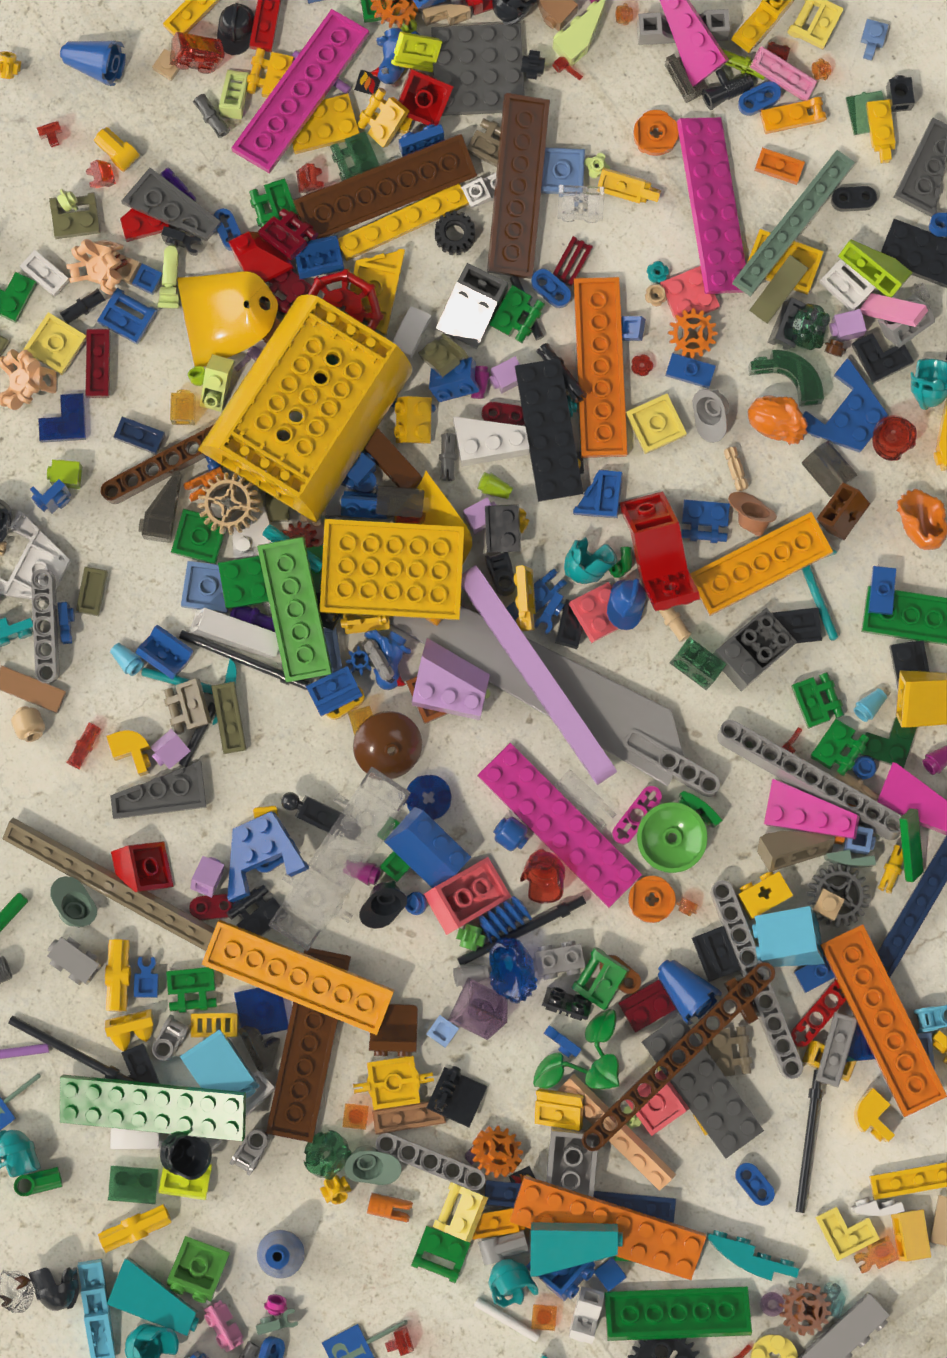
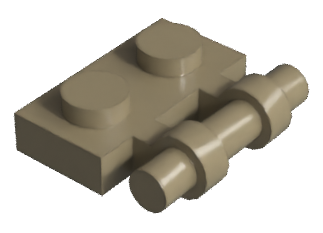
M483 118L480 127L486 129V132L484 134L476 130L467 146V150L477 158L497 167L500 141L492 138V136L496 134L500 137L501 127L499 123L493 120L490 122Z
M195 678L175 685L177 695L174 694L173 688L164 690L166 697L164 699L165 706L169 708L171 719H169L171 727H174L177 735L185 733L184 723H186L187 730H193L212 723L200 679ZM179 703L181 704V708H182V712H183L182 715H180V713H179V709H178V705H177V704H179Z
M746 1026L736 1027L737 1037H730L729 1028L722 1029L707 1044L708 1054L724 1076H734V1066L741 1065L742 1074H751L750 1064H753L752 1057H749L748 1043H750L749 1035L746 1034ZM733 1044L739 1045L740 1058L733 1059Z

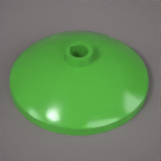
M675 802L660 804L646 813L641 820L637 832L638 848L646 862L655 869L668 873L682 872L694 866L703 856L707 846V829L700 815L689 806ZM670 833L677 835L675 842L669 841L668 835Z

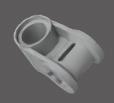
M170 1014L153 1044L152 1052L154 1056L160 1061L172 1059L180 1044L186 1038L191 1025L182 1024ZM171 1027H174V1028L180 1030V1032H178V1031L172 1029ZM161 1044L169 1045L170 1052L168 1055H158L157 1049Z
M255 1129L249 1132L229 1164L237 1165L247 1171V1175L250 1176L268 1145V1134L262 1129ZM255 1133L263 1137L264 1142L260 1147L254 1146L251 1142V1138Z

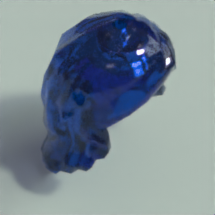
M498 938L489 952V962L492 968L489 977L491 980L490 985L498 995H502L512 1003L519 1004L521 1001H526L527 997L532 996V991H535L537 988L536 982L538 979L535 978L533 960L520 940Z

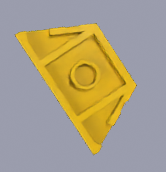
M398 249V251L388 254H378L372 258L356 260L353 274L370 284L374 283L376 286L375 291L382 315H384L383 320L380 321L376 329L386 336L405 249ZM351 283L350 290L359 295L363 290ZM367 296L363 299V306L366 313H372ZM365 318L364 320L369 323L371 319Z

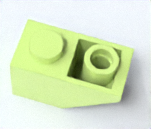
M212 355L205 368L200 400L201 407L222 412L232 379L235 360Z

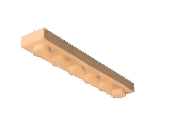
M575 1074L558 1089L560 1092L584 1095L583 1116L592 1125L609 1109ZM609 1116L604 1119L603 1125L605 1129L609 1131L615 1129L616 1120L613 1117ZM626 1124L609 1140L659 1191L676 1176Z

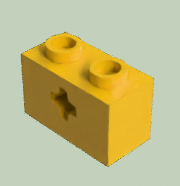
M780 871L775 874L767 872L760 876L761 882L755 885L750 882L739 888L741 893L737 895V898L750 920L793 896ZM760 888H762L763 891H769V894H767V900L765 899V897L759 898L758 894L761 892Z

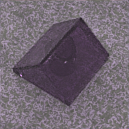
M467 978L448 1021L488 1040L507 1023L508 997Z

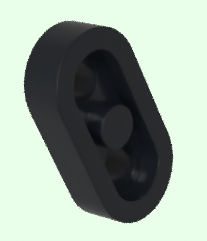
M869 186L840 187L833 192L831 204L835 210L840 212L866 211L875 205L877 194ZM867 194L870 199L865 200L862 198V195ZM844 195L847 197V200L842 201L839 196Z

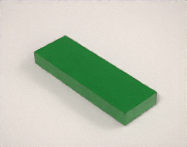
M910 808L899 821L905 880L907 882H914L924 873L918 809Z

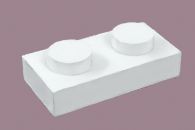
M36 250L20 265V268L54 297L69 282L67 276Z

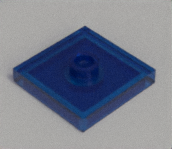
M259 987L234 993L243 1039L288 1030L289 1023L283 997Z

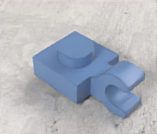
M870 19L866 20L861 38V43L867 44L863 59L872 61L875 48L883 47L889 24Z

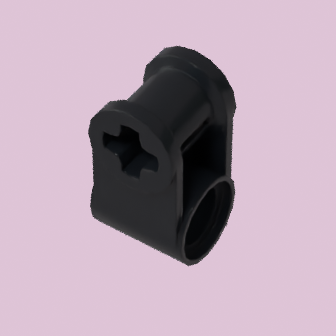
M508 552L490 557L488 555L484 556L497 593L502 596L511 595L515 591L516 585ZM507 579L511 581L512 585L508 588H502L499 582Z

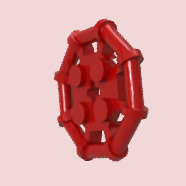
M344 268L343 271L322 277L317 276L314 278V283L307 294L317 296L321 290L325 294L323 300L336 308H341L344 305L347 315L360 323H363L365 318L371 319L367 327L373 331L376 330L378 324L384 318V315L381 313L374 283H368L351 273L349 269ZM342 281V288L329 290L328 284ZM349 283L354 284L363 291L358 295L348 289ZM367 296L372 313H366L363 306V299Z

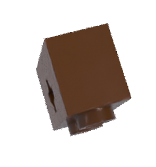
M842 482L817 517V520L829 534L845 540L869 507L870 502L859 489Z

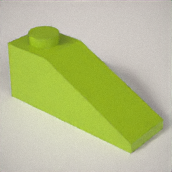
M852 239L849 240L838 255L841 260L887 297L892 298L912 274L910 270L895 258Z

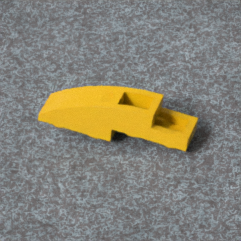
M762 0L759 7L737 30L731 40L750 53L772 30L794 0Z

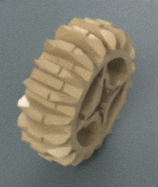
M225 472L224 480L217 474L215 475L217 483L209 479L207 482L211 485L210 489L205 486L201 488L207 494L206 496L198 495L199 499L205 500L204 503L197 505L200 509L205 508V511L199 515L200 517L208 516L204 521L205 525L214 522L211 530L216 531L220 526V534H224L226 528H228V533L233 535L235 527L239 533H242V524L246 528H250L247 520L256 521V518L251 513L260 512V509L253 507V504L260 503L259 499H253L254 496L258 495V491H249L254 485L251 482L245 485L247 480L244 477L238 481L236 473L230 479L229 473ZM230 485L224 496H213L221 487ZM237 486L244 491L247 504L237 501ZM228 498H231V501L239 505V507L233 506L227 510V507L218 501L225 502V500L228 501ZM211 503L221 507V521L214 516ZM235 511H245L238 520L228 522Z

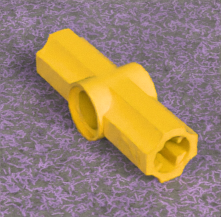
M109 940L108 965L105 968V985L107 986L106 1011H127L128 986H130L131 966L129 965L130 940Z
M162 1204L143 1214L138 1213L121 1221V1224L99 1233L98 1237L102 1248L107 1253L124 1244L138 1241L148 1236L149 1233L169 1225L172 1221L168 1210Z

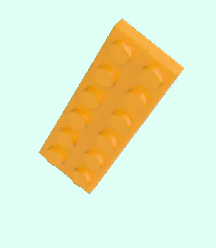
M809 512L690 573L699 591L703 605L709 616L829 556L833 553V550L812 512Z

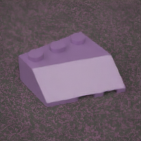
M427 638L413 693L412 706L480 720L490 674Z

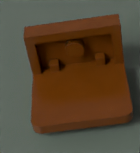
M389 1004L378 1034L370 1033L369 1051H374V1056H388V1052H397L398 1057H412V1052L417 1053V1006Z

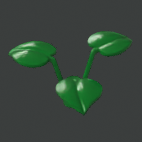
M608 1009L596 1015L586 1027V1041L594 1043L596 1050L601 1056L592 1064L590 1070L567 1061L563 1062L564 1057L561 1053H553L545 1057L537 1067L533 1080L534 1087L547 1089L555 1086L564 1075V1067H570L585 1073V1082L590 1088L609 1089L619 1087L618 1058L613 1054L605 1055L600 1048V1042H607L614 1033L616 1011Z

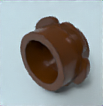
M831 339L830 343L825 342L826 348L824 352L842 357L843 352H846L842 342Z

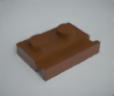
M734 977L725 982L724 985L728 992L739 981ZM742 985L740 991L745 996L746 990ZM751 1001L740 1012L747 1025L758 1020L756 1015L758 1011Z

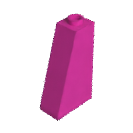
M893 762L877 802L901 816L910 808L918 809L920 826L947 835V800L900 765Z

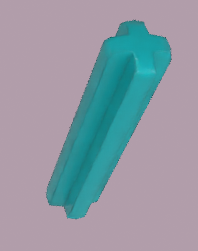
M270 524L262 533L271 542L291 539ZM307 550L310 568L315 573H318L322 569V560Z

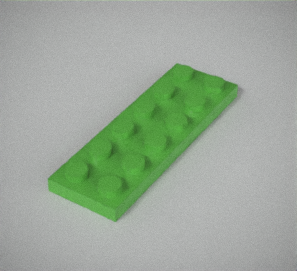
M304 536L258 545V553L286 682L332 674Z

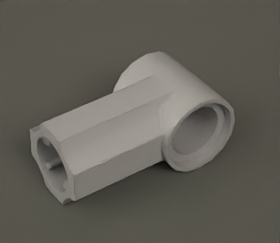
M523 1231L500 1238L496 1236L478 1242L484 1266L500 1262L506 1257L529 1251Z

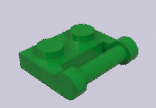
M594 947L589 962L578 981L575 980L571 988L601 1009L606 1010L630 970L608 956L600 948ZM600 961L604 965L591 988L588 989L586 984Z
M426 1225L411 1267L426 1269L448 1278L449 1282L455 1284L471 1243ZM424 1251L454 1262L453 1270L422 1258Z

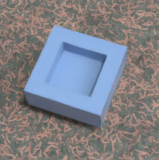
M439 1015L426 1035L446 1048L459 1028Z

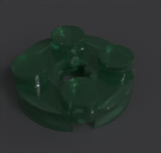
M808 303L805 305L807 307L804 310L800 309L794 320L793 334H796L798 339L795 343L801 349H820L824 343L823 337L826 327L830 322V316L824 312L820 305Z
M333 1130L314 1135L313 1142H308L304 1150L306 1154V1161H304L306 1169L314 1176L327 1180L333 1179L346 1164V1160L352 1154L346 1139ZM330 1151L329 1155L324 1159L323 1153Z

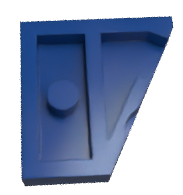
M599 470L593 479V483L584 492V497L578 506H575L573 509V514L618 518L623 473L620 471Z

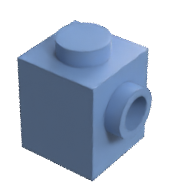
M858 826L856 839L845 838L843 851L850 850L851 853L867 855L870 850L874 849L876 837L872 836L873 829Z

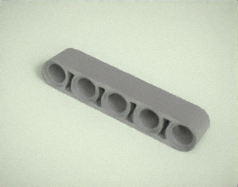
M40 569L35 571L31 577L35 675L38 681L42 683H52L58 679L60 674L56 579L51 571ZM45 573L49 578V582L46 586L42 587L38 583V577ZM42 597H47L50 601L49 607L45 610L39 606V601ZM43 620L49 621L51 625L47 633L42 632L40 629V624ZM45 643L50 644L52 652L48 656L43 655L41 652V647ZM46 666H49L53 671L50 679H46L42 675V670Z
M390 1133L381 1134L376 1139V1148L379 1152L391 1154L403 1163L470 1190H479L485 1184L484 1173L475 1167ZM383 1137H390L393 1140L392 1149L388 1151L381 1149L380 1140ZM405 1146H412L415 1149L414 1158L410 1160L405 1159L402 1156V1149ZM430 1154L434 1155L438 1161L436 1167L431 1169L424 1165V1158ZM449 1164L458 1165L460 1169L458 1176L449 1177L446 1174V1167ZM476 1172L481 1175L482 1181L478 1186H471L468 1183V1176L471 1173Z

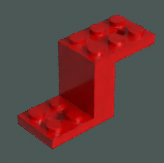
M664 492L620 502V511L631 532L639 578L654 610L664 611L677 605H687L693 601L700 600L699 591L687 568L679 521Z

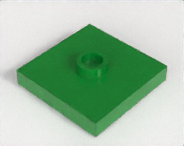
M183 508L171 554L216 565L225 533L220 534V526L216 531L211 530L214 522L205 525L204 521L208 516L200 517L199 512Z

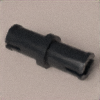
M97 288L86 297L78 298L75 304L60 312V315L69 325V323L81 315L89 314V310L106 300Z

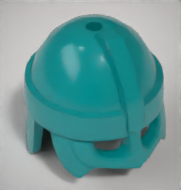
M930 358L919 359L915 376L911 372V392L921 409L927 410L929 407H936L947 398V361Z
M586 537L582 540H575L565 557V575L579 584L598 582L617 562L616 554L608 544L602 545L591 554L587 551L588 540Z
M19 1130L0 1131V1169L6 1166L9 1176L13 1178L39 1170L41 1166L33 1141Z
M504 1259L497 1262L491 1269L488 1285L494 1304L503 1308L514 1303L521 1305L524 1301L523 1288L525 1286L528 1287L533 1295H538L539 1289L523 1263L513 1259ZM506 1296H513L510 1300L505 1298Z
M142 1324L132 1330L126 1339V1357L160 1358L161 1354L176 1355L179 1348L178 1337L170 1328L159 1327L153 1324Z

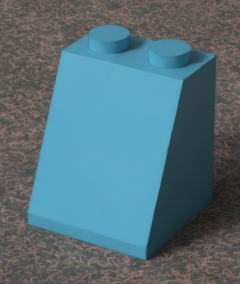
M811 906L755 916L756 924H752L754 937L758 938L759 946L756 947L758 961L761 960L762 963H769L773 967L825 964L824 953L820 947L822 940L819 921Z
M220 1029L180 1056L201 1088L246 1092V1098H248L260 1086L231 1040Z

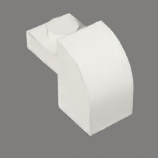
M581 1286L570 1325L569 1338L576 1339L579 1342L593 1343L604 1299L603 1292Z

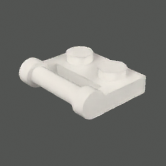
M841 259L819 282L850 311L856 310L877 289ZM846 267L867 286L865 290L850 278L842 268Z

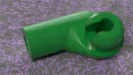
M632 547L620 548L621 560L609 569L613 577H623L631 570Z

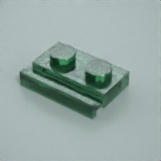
M111 1165L107 1201L156 1204L159 1169Z

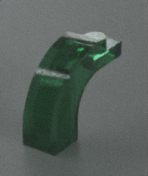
M772 350L770 359H767V357H756L753 359L754 361H750L748 366L749 376L777 373L788 377L796 387L799 406L822 404L824 393L820 377L814 367L803 357L790 351Z

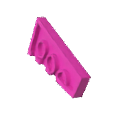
M660 0L691 87H696L729 61V59L690 0Z
M772 779L764 820L766 826L856 839L860 816Z

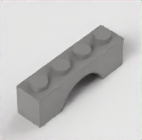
M728 9L706 10L699 14L716 41L728 40L730 32ZM662 13L638 14V45L675 43L665 15Z

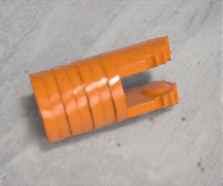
M217 467L185 482L183 486L185 489L191 490L203 484V486L210 489L211 485L207 481L211 479L214 483H217L215 478L217 474L224 480V473L221 467ZM200 488L191 493L189 499L191 502L199 499L198 495L206 496L207 492Z
M371 1192L367 1214L407 1223L410 1216L404 1212L392 1210V1208L410 1210L413 1203Z

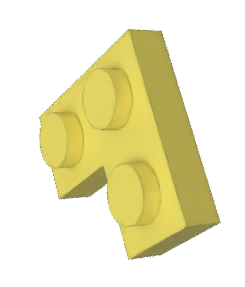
M837 1207L815 1217L836 1261L880 1240L869 1218L847 1228Z

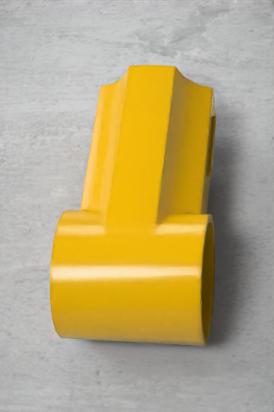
M108 127L101 129L94 139V142L110 156L111 161L123 172L140 157L132 145L128 142L124 143Z

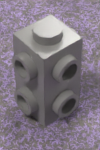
M62 937L59 940L55 939L48 948L50 953L47 957L52 960L49 964L60 972L63 968L71 973L69 978L78 985H81L82 982L88 985L101 968V965L97 963L100 958L90 951H87L85 954L79 950L80 944L71 937H68L67 940Z
M575 941L561 943L562 947L552 949V945L538 947L539 952H534L535 958H530L533 972H537L538 977L543 976L544 980L558 978L557 973L567 972V976L580 974V969L585 968L581 944L576 945Z

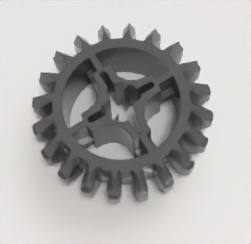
M832 864L828 865L829 873L823 868L820 869L819 872L822 878L815 874L812 878L817 884H808V887L814 889V892H807L808 897H814V900L808 902L809 906L816 904L821 887L831 893L834 891L838 892L845 887L842 891L844 894L842 896L845 899L842 905L848 907L851 911L847 914H837L835 927H840L841 920H843L845 926H849V918L856 923L858 918L855 914L859 916L865 915L860 907H869V904L863 902V899H870L871 895L864 894L863 891L870 889L869 885L863 887L861 885L866 878L861 877L858 880L856 878L859 874L858 870L850 874L851 866L849 865L845 868V871H842V864H837L836 871ZM831 877L847 879L841 886H835L826 881ZM852 884L857 893L856 904L853 903L848 894ZM820 915L818 920L822 921L825 917ZM827 919L826 925L829 926L831 925L832 920Z

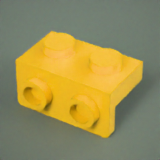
M397 397L395 404L396 426L394 428L396 443L431 444L432 398Z

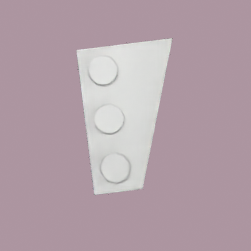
M453 417L461 467L529 455V444L525 426Z

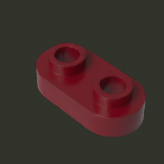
M489 402L482 408L481 416L483 421L524 426L521 406ZM496 410L497 415L490 416L489 411ZM513 413H518L520 415V418L514 420L511 417V415Z
M228 894L213 895L212 898L209 896H199L191 901L189 910L191 915L199 920L229 918L226 912L233 908L232 905L234 903L228 901ZM224 901L229 904L226 910L220 908V904ZM199 904L205 905V910L203 912L197 911V906Z

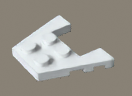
M18 510L9 529L30 541L9 581L0 578V595L32 600L31 577L33 573L40 569L51 571L55 575L57 589L71 561ZM45 573L41 574L38 577V583L42 587L48 584V576ZM47 597L40 599V601L50 602Z

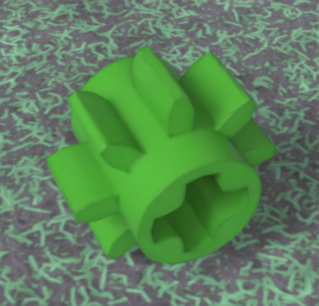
M469 924L465 925V929L459 928L456 939L461 940L459 946L473 951L477 950V946L483 947L486 936L481 935L483 929Z

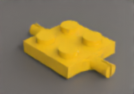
M414 1056L368 1062L367 1082L353 1084V1088L363 1087L354 1089V1094L368 1092L372 1098L373 1110L420 1103V1084L434 1082V1078L424 1079L425 1077L433 1076V1072L418 1073L415 1068Z

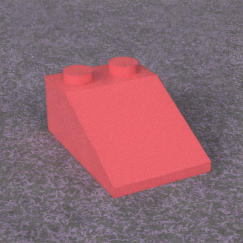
M489 857L423 894L446 935L511 898Z

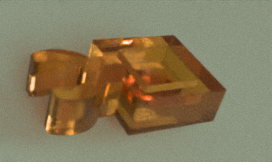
M888 1236L868 1245L867 1249L869 1252H860L854 1255L856 1263L865 1261L863 1265L859 1266L861 1273L868 1272L874 1264L880 1269L900 1259Z

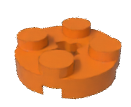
M650 110L644 113L636 121L633 131L634 141L639 151L652 156H660L671 152L679 135L675 119L673 120L668 113L662 110ZM654 128H658V132H662V135H659L658 138L650 135Z
M658 876L643 877L633 885L628 896V904L633 915L646 923H657L667 918L673 911L676 901L675 892L670 884ZM650 893H654V897L658 898V902H655L654 906H649V902L645 901V897H649Z

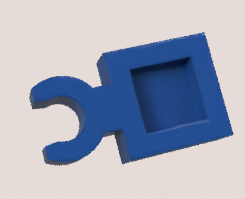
M58 602L61 642L63 644H72L71 622L75 621L74 608H70L67 602Z
M139 957L138 966L141 969V974H134V998H158L159 974H152V970L156 966V959L151 957V964L146 967L143 965V957Z
M550 1025L545 1030L544 1034L560 1046L558 1051L566 1057L570 1058L571 1055L577 1057L582 1050Z

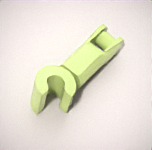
M168 246L164 250L163 287H160L157 308H180V296L177 288L179 255L174 246Z

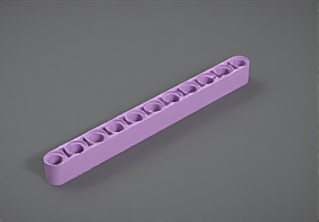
M474 565L462 573V589L594 782L599 785L617 773L608 756L479 568Z

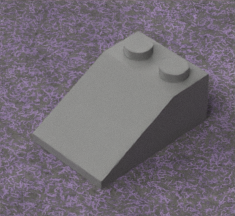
M551 1126L546 1182L593 1197L598 1150L588 1151L583 1147L581 1139L587 1130L581 1129L576 1131ZM594 1133L589 1134L586 1137L587 1145L592 1148L596 1147L599 1143V1137Z

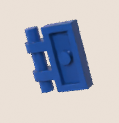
M684 499L682 524H690L691 528L690 530H681L682 538L690 539V541L697 542V540H708L710 543L716 544L718 541L727 542L728 533H719V527H728L730 504ZM698 525L711 526V532L698 531Z

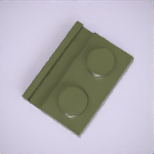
M443 333L441 334V339L438 341L435 339L418 352L421 359L442 377L460 364L459 361L463 357L465 359L468 358L465 350Z

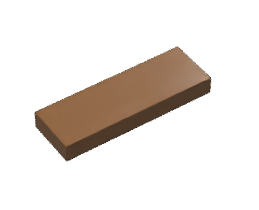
M1 665L0 691L58 713L66 691Z
M429 1102L372 1111L376 1135L444 1124L446 1120L444 1116L426 1109Z

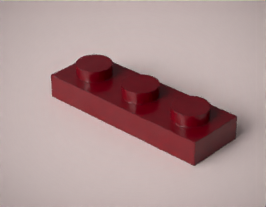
M87 329L86 398H109L110 329Z

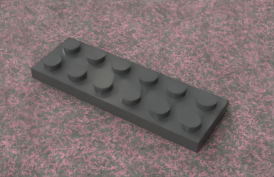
M679 1014L641 1043L654 1061L657 1062L690 1030V1027ZM694 1033L691 1034L689 1038L690 1044L694 1047L700 1046L701 1043ZM705 1048L670 1080L725 1159L764 1131ZM675 1050L672 1054L673 1061L678 1064L684 1061V1053L681 1050ZM660 1066L659 1068L667 1077L668 1073L666 1068Z

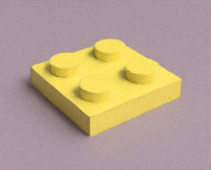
M48 312L23 350L30 351L33 358L63 375L86 341V335Z
M664 394L626 412V416L644 454L687 435L668 394Z

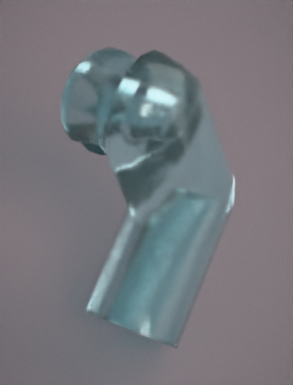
M828 1282L824 1286V1292L832 1300L830 1308L832 1313L830 1316L840 1319L846 1298L837 1283Z

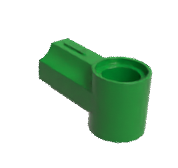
M58 1167L21 1175L14 1182L15 1192L22 1197L63 1187ZM23 1179H28L32 1184L31 1190L27 1193L19 1189V1183Z

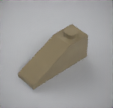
M777 831L760 837L757 852L768 871L772 872L823 856L827 853H832L835 837L818 833Z

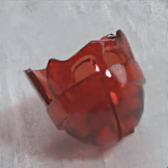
M889 415L882 418L873 430L872 443L874 450L885 460L897 461L901 459L903 453L913 449L916 445V427L906 418L899 415Z
M544 849L536 850L530 855L520 877V882L526 879L529 881V899L545 904L556 902L563 896L565 866L558 856L551 852H546Z

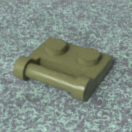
M95 192L88 193L86 196L76 197L78 201L76 203L77 206L89 204L90 210L59 214L58 208H62L58 199L56 197L49 198L55 239L100 233Z

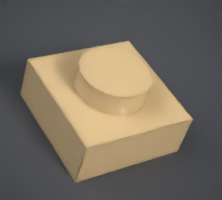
M164 49L152 68L172 81L183 66L184 61Z
M822 889L813 911L834 921L845 899Z

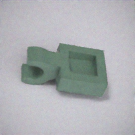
M287 1309L283 1316L275 1319L273 1315L261 1318V1323L256 1325L258 1335L285 1327L297 1326L299 1324L298 1321L289 1322L287 1319L288 1314L294 1313L295 1309Z

